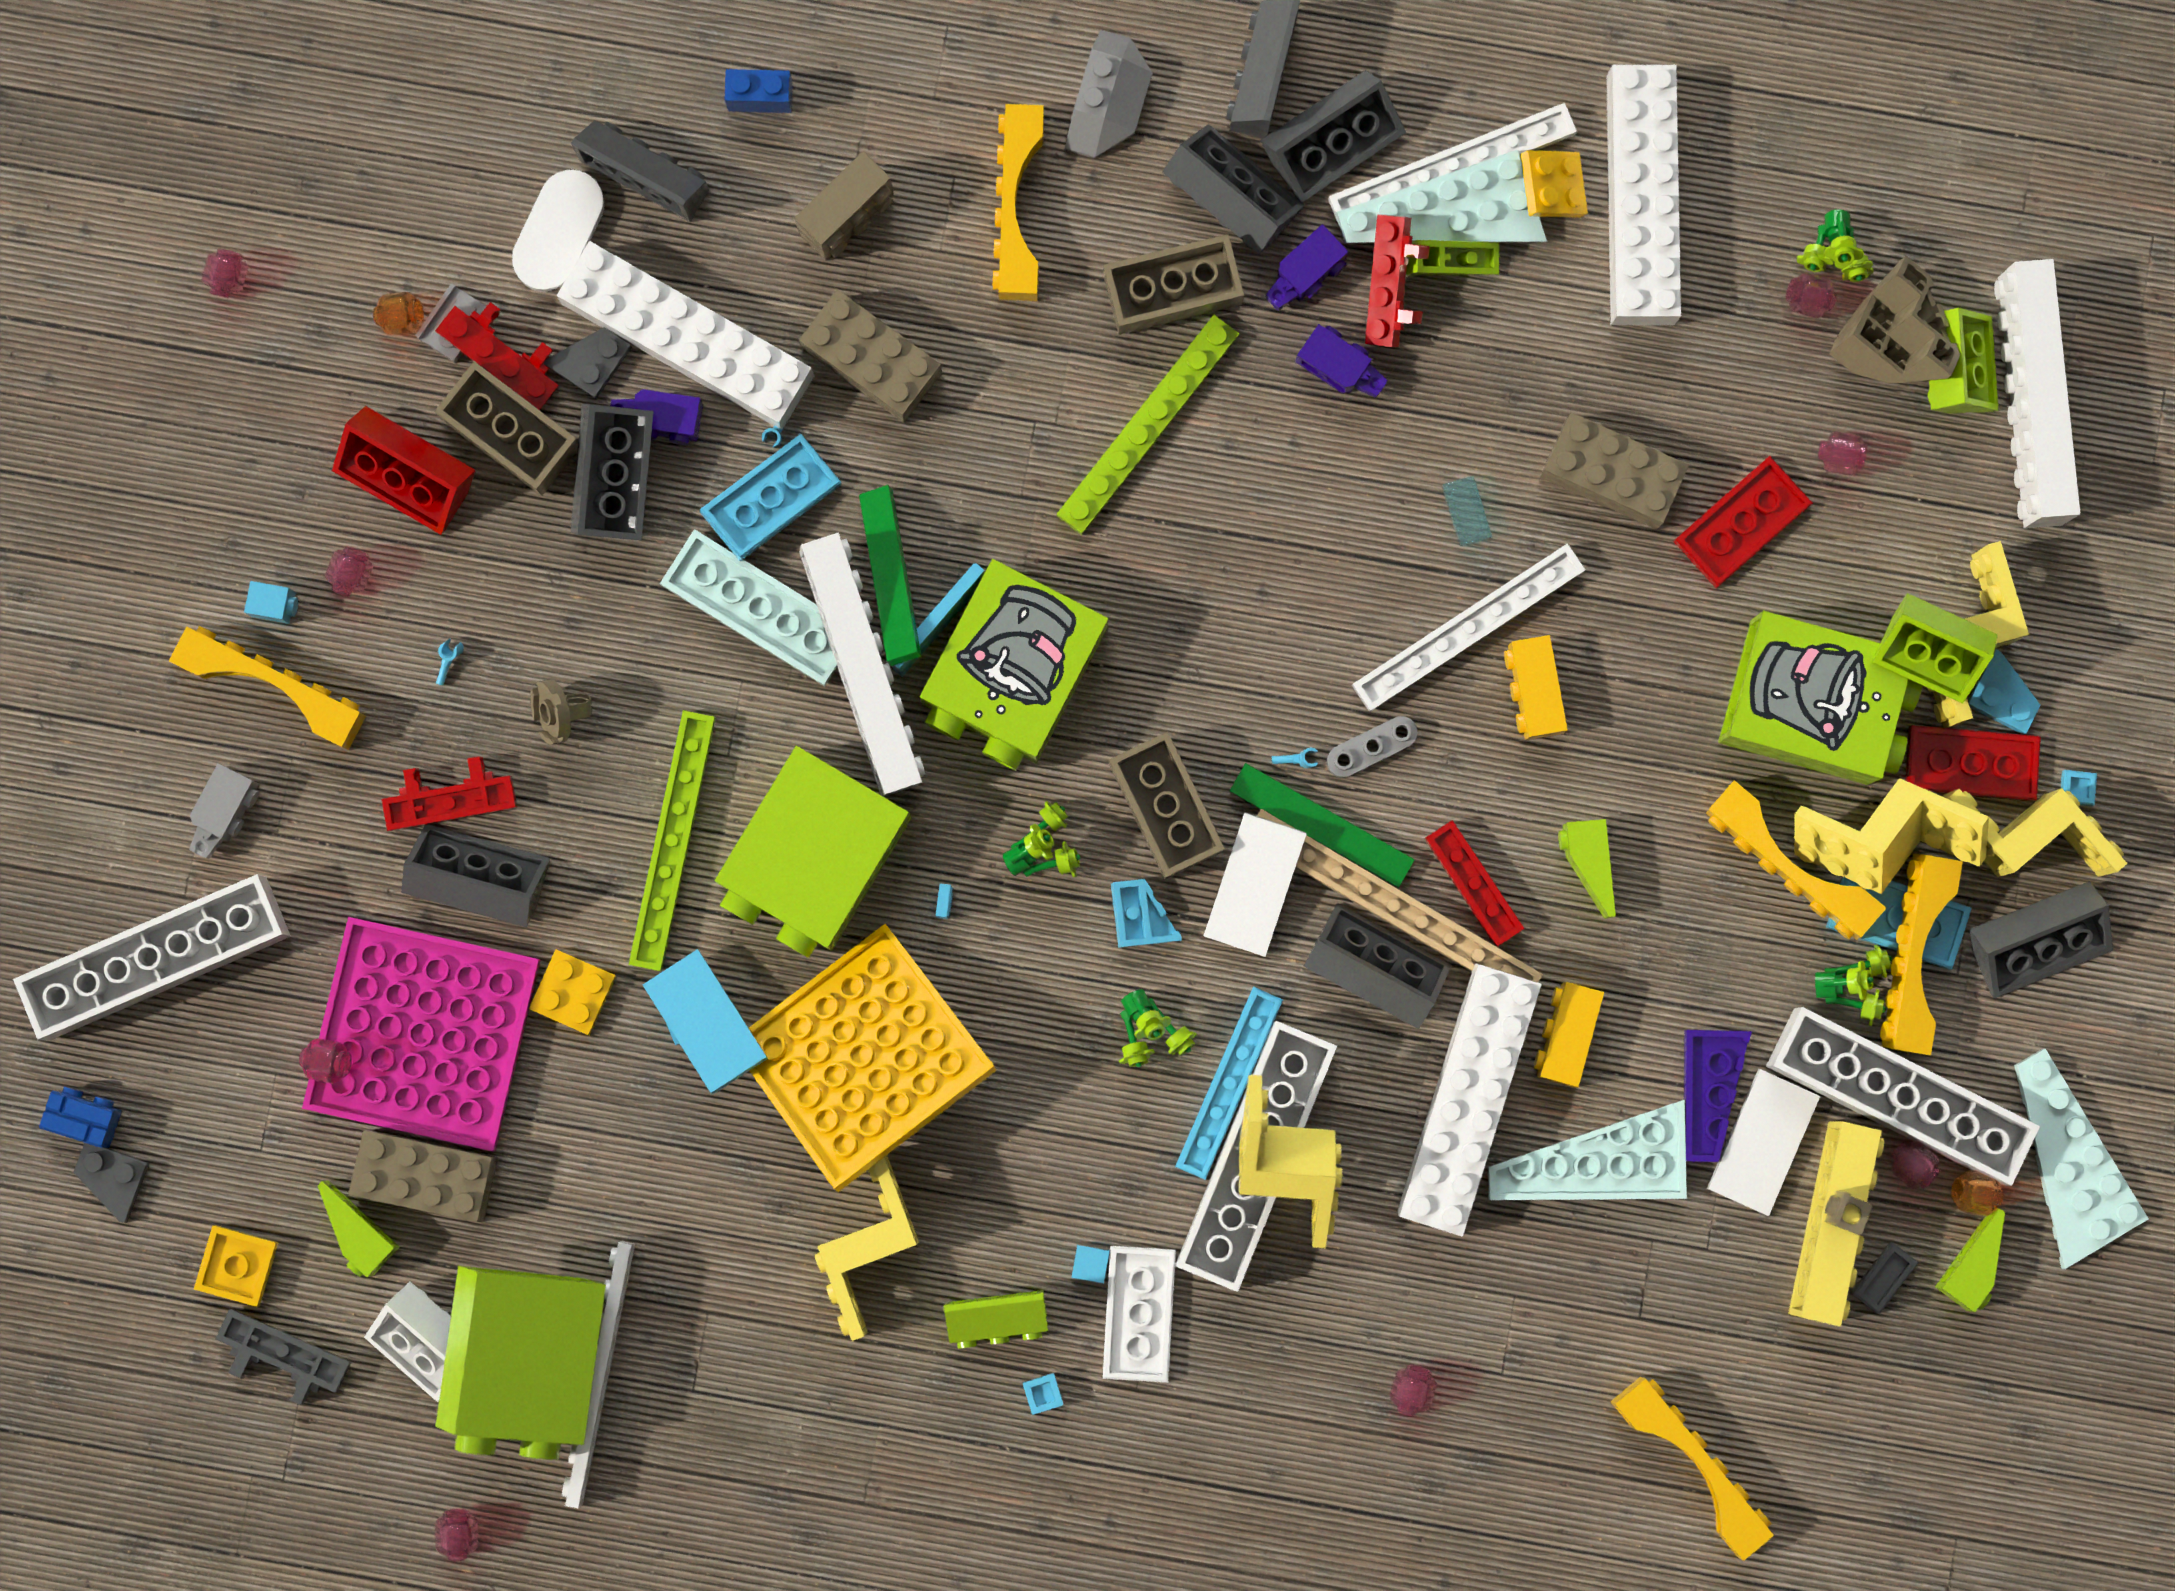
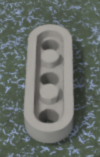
M1395 717L1334 747L1327 756V768L1335 777H1350L1410 747L1417 738V727L1408 717ZM1404 727L1407 730V736L1404 738L1398 737L1396 735V728ZM1375 741L1378 744V750L1370 752L1367 749V742ZM1341 755L1347 756L1349 758V765H1339L1338 757Z

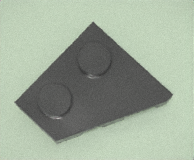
M603 327L546 359L544 364L594 399H597L632 349V346Z
M84 1143L73 1173L119 1222L128 1223L150 1163L109 1148H100Z

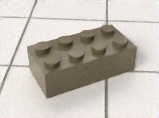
M1228 234L1103 265V276L1118 335L1243 304L1244 292Z
M838 289L799 339L801 348L903 423H905L942 374L940 363Z
M475 361L434 411L443 422L541 496H543L578 451L579 441L573 435Z
M1570 412L1561 428L1540 478L1657 530L1664 523L1689 465Z
M1168 732L1109 759L1108 764L1164 880L1204 862L1225 850Z
M363 1130L348 1195L476 1223L484 1222L498 1157L374 1130Z

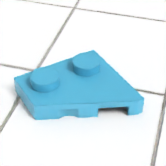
M1995 649L1993 658L1978 679L1968 699L1970 708L2022 735L2027 733L2041 706L2002 652Z
M1145 879L1111 883L1118 948L1182 941L1181 934L1175 930L1166 916L1165 909L1161 903L1157 902L1153 896L1152 889Z

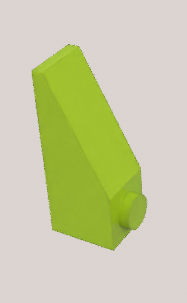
M1412 241V244L1430 246L1428 259L1409 257L1406 275H1499V242Z
M1606 819L1565 823L1562 825L1563 830L1558 832L1560 850H1565L1566 859L1604 919L1616 917Z
M329 1180L321 1181L318 1189L342 1255L349 1261L346 1264L347 1267L359 1277L363 1275L366 1277L374 1276L400 1246Z
M1991 1208L1935 1286V1288L1966 1311L1976 1312L1977 1309L1982 1310L1992 1297V1294L1989 1292L1995 1284L2005 1212L2000 1208Z

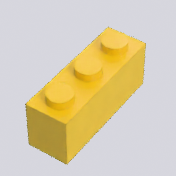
M1550 635L1512 641L1508 645V651H1504V659L1507 670H1512L1514 682L1510 683V691L1513 702L1518 701L1520 714H1516L1519 734L1524 733L1525 740L1564 734L1568 729Z
M1563 982L1560 988L1555 987L1551 999V1006L1555 1007L1552 1019H1546L1542 1032V1037L1547 1038L1543 1051L1538 1050L1533 1068L1538 1070L1536 1077L1573 1088L1579 1087L1604 992L1570 982Z

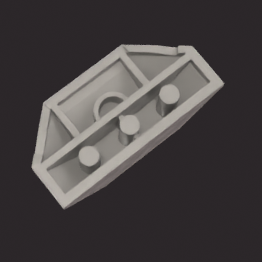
M1100 29L1092 47L1073 109L1065 144L1066 151L1096 159L1105 151L1135 134L1153 72L1131 38Z

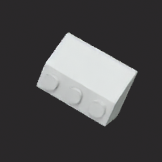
M409 1282L385 1304L364 1338L434 1400L439 1402L451 1315L428 1298L423 1290L418 1289Z

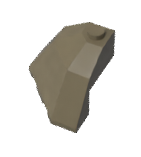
M1904 256L1859 305L1838 334L1829 353L1853 374L1888 384L1947 379L1952 375L1960 357L1956 343H1950L1945 330L1949 327V323L1942 305L1935 303L1931 293V289L1935 287L1931 276L1908 256Z

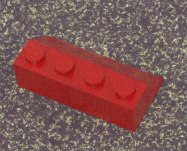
M367 406L363 407L346 422L332 467V472L440 535L445 532L467 496L476 471Z

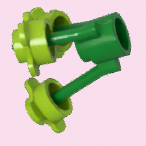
M1841 209L1827 212L1824 216L1825 224L1818 226L1816 244L1807 245L1804 254L1797 256L1796 261L1812 272L1825 271L1826 266L1833 265L1835 262V267L1841 269L1842 273H1844L1842 275L1843 280L1859 282L1867 279L1869 275L1874 273V269L1871 268L1874 264L1873 261L1868 259L1867 255H1864L1862 248H1857V243L1854 239V228L1851 227L1850 213ZM1826 237L1831 242L1827 248L1823 246Z
M1046 801L1044 803L1045 807L1039 811L1044 820L1038 825L1032 824L1030 832L1021 840L1012 844V849L1003 853L1005 865L1014 876L1023 872L1028 877L1035 872L1058 867L1061 875L1071 873L1073 878L1077 877L1075 868L1080 867V855L1075 848L1071 849L1068 847L1066 841L1062 842L1063 848L1055 850V860L1033 865V862L1041 857H1044L1046 860L1053 858L1051 849L1054 845V840L1045 828L1050 826L1056 832L1062 826L1066 828L1068 825L1065 821L1068 817L1065 807L1060 806L1057 802L1051 805Z
M1874 945L1873 950L1866 951L1867 961H1859L1858 963L1838 968H1825V972L1815 973L1816 998H1825L1826 1004H1840L1861 1009L1860 1018L1869 1020L1868 1026L1871 1027L1874 1018H1881V1014L1885 1012V1007H1883L1884 1000L1878 999V989H1876L1875 995L1867 993V990H1872L1873 976L1881 975L1884 978L1887 977L1886 970L1891 969L1890 962L1892 961L1887 950L1881 951L1878 945ZM1847 973V978H1843V975L1840 974ZM1844 985H1847L1850 994H1859V998L1863 1002L1838 997L1837 995L1844 994Z
M1143 989L1135 990L1121 1000L1125 1010L1120 1015L1125 1022L1130 1044L1122 1047L1124 1058L1119 1059L1120 1064L1129 1063V1067L1138 1068L1147 1064L1150 1055L1154 1054L1155 1051L1154 1049H1148L1147 1042H1137V1039L1148 1038L1151 1041L1157 1040L1164 1035L1165 1028L1171 1034L1165 1042L1170 1048L1169 1054L1175 1055L1178 1052L1182 1056L1186 1052L1189 1053L1191 1051V1048L1195 1045L1193 1039L1197 1034L1193 1031L1190 1032L1186 1026L1177 1031L1171 1024L1170 1017L1163 1015L1153 998L1148 999ZM1132 1020L1135 1021L1138 1027L1136 1031H1134Z

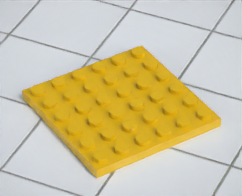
M886 923L749 1027L768 1058L751 1069L750 1073L837 1192H840L997 1071Z

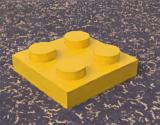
M1527 150L1521 153L1529 216L1581 218L1588 214L1580 152Z
M555 949L529 1009L586 1035H590L617 976Z
M212 1225L194 1290L259 1307L279 1242Z

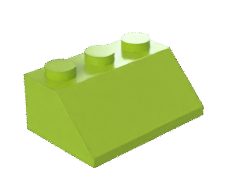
M1962 308L1944 311L1949 323V327L1945 330L1950 343H1956L1960 357L1950 377L1947 379L1929 380L1928 400L1931 404V410L1947 414L1999 411L1992 316Z
M1907 593L1888 625L1874 656L1873 663L1963 704L1993 658L1998 634Z
M1044 1290L951 1301L944 1304L949 1343H957V1348L977 1346L976 1340L990 1339V1344L1010 1342L1009 1336L1022 1335L1023 1340L1043 1338L1042 1332L1048 1331Z

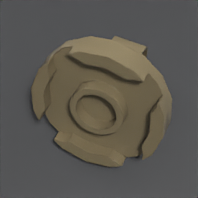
M552 679L537 681L538 687L531 690L530 704L533 720H540L543 731L538 733L547 744L563 743L568 740L571 731V721L583 719L592 714L591 697L583 693L565 695L560 685Z

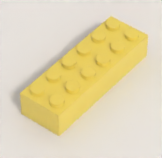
M1843 1121L1828 1122L1788 1314L1840 1327L1842 1320H1847L1850 1311V1301H1847L1849 1287L1853 1288L1856 1282L1857 1269L1853 1268L1856 1255L1861 1254L1864 1237L1826 1223L1827 1214H1825V1207L1830 1196L1835 1195L1836 1191H1846L1850 1193V1196L1867 1202L1869 1190H1874L1877 1182V1171L1874 1170L1876 1157H1881L1884 1148V1139L1880 1138L1882 1130ZM1853 1204L1847 1205L1842 1216L1843 1220L1848 1224L1858 1222L1861 1216L1859 1208Z

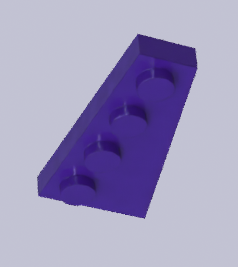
M1684 1030L1686 1161L1719 1162L1729 1124L1728 1119L1732 1103H1734L1737 1092L1736 1087L1740 1072L1743 1069L1744 1056L1752 1031Z

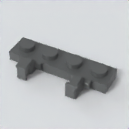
M229 1309L215 1340L232 1347L230 1355L235 1356V1359L228 1372L231 1375L243 1379L245 1378L244 1371L246 1367L251 1365L252 1361L260 1363L261 1360L292 1373L291 1378L297 1381L295 1384L296 1391L288 1400L299 1405H304L310 1392L318 1393L320 1387L338 1393L352 1363L234 1309Z

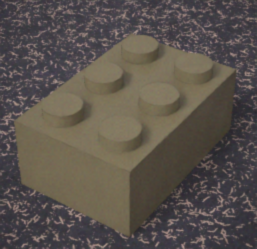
M863 151L794 218L799 235L825 261L831 256L834 258L839 256L847 247L846 241L852 235H860L870 224L869 219L877 211L882 213L892 204L894 192L891 178Z

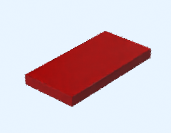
M1769 456L1673 542L1717 589L1811 506L1813 502L1774 459Z
M1911 725L1909 726L1905 781L1933 793L1946 794L1960 789L1962 792L1966 791L1975 797L2034 802L2037 801L2041 736Z

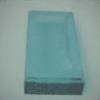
M1474 475L1443 484L1442 489L1460 547L1490 539L1492 534Z

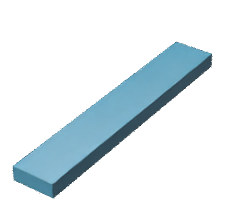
M1252 988L1175 1167L1206 1180L1247 1085L1248 1075H1251L1283 999L1258 988Z

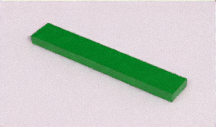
M885 485L859 494L886 659L893 666L921 657L893 490L889 485Z
M1246 763L1229 791L1291 827L1306 832L1308 837L1396 888L1400 887L1415 860Z

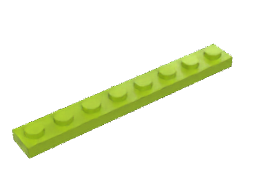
M1216 315L1211 317L1057 512L1058 518L1083 535L1239 337L1237 331Z
M684 710L682 712L628 965L662 972L716 718L714 716Z

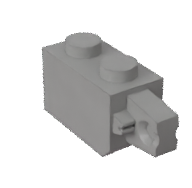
M218 763L190 814L192 824L196 825L197 829L189 850L210 859L223 840L230 841L232 836L236 837L243 826L244 820L241 818L247 807L251 808L257 801L259 796L257 789L260 784Z

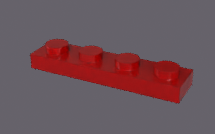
M1453 820L1424 838L1496 947L1525 929Z

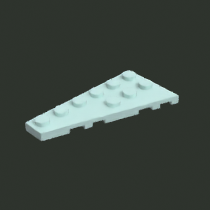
M1518 149L1335 212L1345 243H1375L1377 214L1411 217L1410 236H1413V240L1547 242L1539 216H1529L1523 168Z
M2041 1049L2017 1063L2014 1067L2028 1119L2030 1122L2040 1126L2034 1139L2037 1154L2035 1157L2046 1204L2049 1206L2053 1222L2054 1239L2057 1240L2060 1252L2061 1269H2066L2147 1221L2148 1217L2047 1050Z
M1685 1100L1489 1166L1488 1200L1687 1199Z

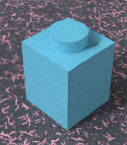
M250 581L244 613L253 618L290 624L291 616L294 617L298 609V598L295 597L296 592L288 587Z

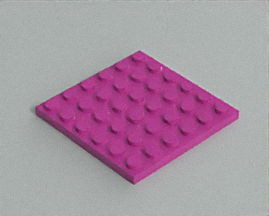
M348 917L302 1109L484 1150L496 1151L541 960Z

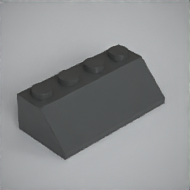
M1300 0L1261 1L1259 11H1252L1248 29L1254 30L1252 40H1245L1241 59L1246 60L1244 72L1237 70L1233 89L1239 91L1236 102L1230 100L1226 114V120H1231L1230 131L1260 139L1268 136L1297 20Z
M1365 70L1260 141L1274 168L1302 203L1405 134L1406 130L1382 81Z
M594 120L573 139L571 145L580 162L688 222H691L709 191L708 185L704 180L705 176L691 167L686 171L676 165L677 160L664 152L657 155L649 150L650 146L637 137H633L632 140L621 135L622 130L610 122L606 121L603 125Z
M1209 124L1180 144L1162 171L1176 187L1183 189L1194 199L1198 206L1209 211L1218 219L1223 227L1234 232L1243 240V243L1248 248L1255 250L1258 254L1278 238L1305 206Z
M582 403L571 533L642 541L653 411Z
M426 824L404 863L401 893L527 928L539 901L550 858Z
M2090 881L1970 929L1973 954L1993 998L2113 951L2109 905Z
M1337 903L1316 940L1304 967L1419 1029L1437 1000L1451 964Z

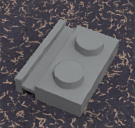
M451 283L415 336L456 364L463 353L438 335L435 330L454 306L458 307L468 316L473 311L481 314L486 306Z

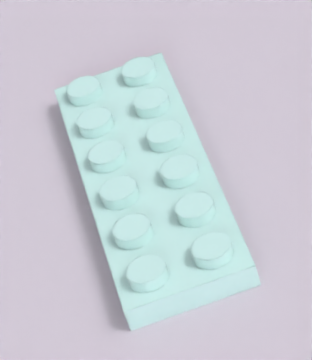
M694 529L663 577L660 585L821 685L826 686L837 668V663L817 604L744 559L740 562L731 551Z

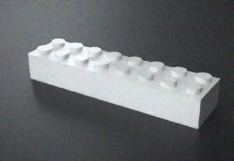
M1612 65L1607 75L1611 325H1675L1681 317L1676 65Z
M591 241L588 242L556 295L565 307L600 327H605L626 342L780 429L786 425L814 378V373L810 366Z
M2054 259L2014 262L1998 277L1994 287L1995 297L1997 300L2000 299L2001 312L1998 314V327L2004 334L2001 357L2002 361L2007 363L2008 372L2005 375L2004 387L2006 393L2010 394L2011 401L2007 415L2010 425H2013L2014 437L2011 439V453L2017 459L2018 468L2014 472V483L2016 488H2020L2021 501L2017 505L2019 519L2023 520L2024 529L2062 526L2080 515Z
M838 532L801 544L799 553L880 795L885 797L918 786L922 783L921 777L925 775V770L920 756H913L910 746L915 744L910 726H903L900 715H903L904 708L899 694L893 695L890 685L894 682L890 666L888 663L882 664L879 654L884 650L879 633H872L869 623H872L873 615L868 601H861L859 592H861L863 586L858 571H851L849 565L852 558L847 539L841 540Z
M256 874L13 980L37 1040L50 1041L289 938L291 935L267 877Z
M1474 964L1397 1210L1399 1217L1463 1237L1542 984L1480 964Z
M1804 1007L1794 1008L1766 1067L2000 1185H2013L2040 1126Z
M1278 1021L1273 1023L1253 1072V1075L1262 1076V1089L1268 1090L1267 1110H1262V1113H1268V1125L1305 1127L1337 1048L1336 1045ZM1246 1092L1175 1264L1178 1268L1236 1292L1240 1288L1276 1197L1239 1194V1145Z

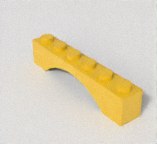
M1005 104V114H999L998 134H1004V145H998L997 165H1003V177L997 176L996 196H1002V208H995V227H1001L1000 239H994V258L1000 259L999 271L993 270V290H999V300H1038V261L1028 249L1020 233L1015 205L1022 175L1032 157L1043 146L1044 105Z
M186 626L169 662L203 679L219 676H245L271 683L283 690L297 704L306 717L313 733L347 750L350 749L366 718V715L358 711L360 708L359 704L345 697H342L341 701L338 702L329 697L332 691L316 683H313L310 688L300 683L303 678L302 676L286 668L282 674L272 669L274 662L256 654L254 659L243 655L245 648L229 640L223 645L214 640L217 634L201 626L196 631Z
M1735 780L1706 812L1710 817L1708 822L1721 833L1726 830L1735 838L1733 843L1746 854H1749L1751 851L1760 859L1758 864L1771 875L1775 873L1780 875L1786 881L1783 885L1797 897L1801 894L1811 902L1809 907L1820 917L1825 918L1827 915L1837 923L1834 928L1845 938L1850 939L1853 937L1856 940L1861 938L1885 911L1886 907L1861 886H1843L1826 882L1809 875L1793 864L1780 851L1770 836L1762 817L1759 800Z
M1913 854L1912 860L1908 864L1907 877L1909 882L1907 892L1903 895L1901 902L1904 912L1902 924L1899 925L1896 933L1898 948L1896 957H1894L1891 963L1893 979L1891 989L1888 990L1885 1000L1888 1009L1886 1021L1883 1022L1880 1030L1881 1047L1931 1055L1936 1022L1928 1008L1923 992L1921 976L1922 954L1927 935L1935 919L1945 905L1958 894L1963 861Z
M1640 1376L1610 1402L1633 1429L1652 1433L1670 1441L1695 1463L1705 1478L1712 1495L1716 1514V1532L1738 1558L1743 1561L1746 1560L1774 1536L1768 1529L1772 1523L1759 1508L1754 1512L1746 1502L1750 1499V1496L1738 1482L1733 1486L1725 1475L1729 1471L1719 1458L1711 1459L1704 1450L1708 1445L1696 1431L1690 1433L1682 1424L1686 1421V1418L1674 1404L1669 1408L1661 1397L1665 1395V1392L1654 1379L1648 1382Z

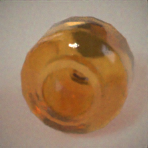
M410 292L384 294L379 298L377 307L373 309V318L376 325L380 326L387 335L408 334L415 332L423 322L424 309L421 301Z
M1969 1170L1963 1172L1954 1180L1951 1187L1952 1200L1958 1209L1965 1213L1981 1216L1991 1215L2002 1204L2004 1192L1999 1181L1977 1171Z

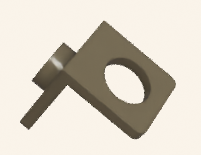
M1836 1191L1835 1195L1830 1196L1826 1204L1825 1214H1827L1825 1222L1854 1234L1862 1235L1872 1205L1850 1196V1193L1846 1191ZM1849 1204L1856 1205L1861 1213L1859 1221L1855 1224H1848L1842 1218L1844 1210Z

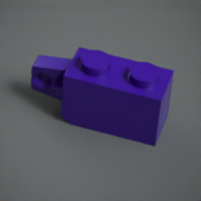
M1322 224L1280 262L1278 280L1266 293V299L1278 311L1295 299L1299 302L1306 296L1311 299L1323 288L1324 285L1321 282L1329 275L1334 278L1347 266L1345 260L1347 259L1348 250Z
M1318 324L1297 354L1295 362L1342 394L1351 393L1355 388L1377 398L1385 387L1387 379L1370 365L1372 359L1368 357V351L1356 343H1353L1351 346L1342 340V334L1329 325L1324 328Z
M642 389L635 394V399L611 400L610 406L653 411L651 440H656L657 436L669 437L670 442L681 445H688L689 441H698L703 403L699 397Z

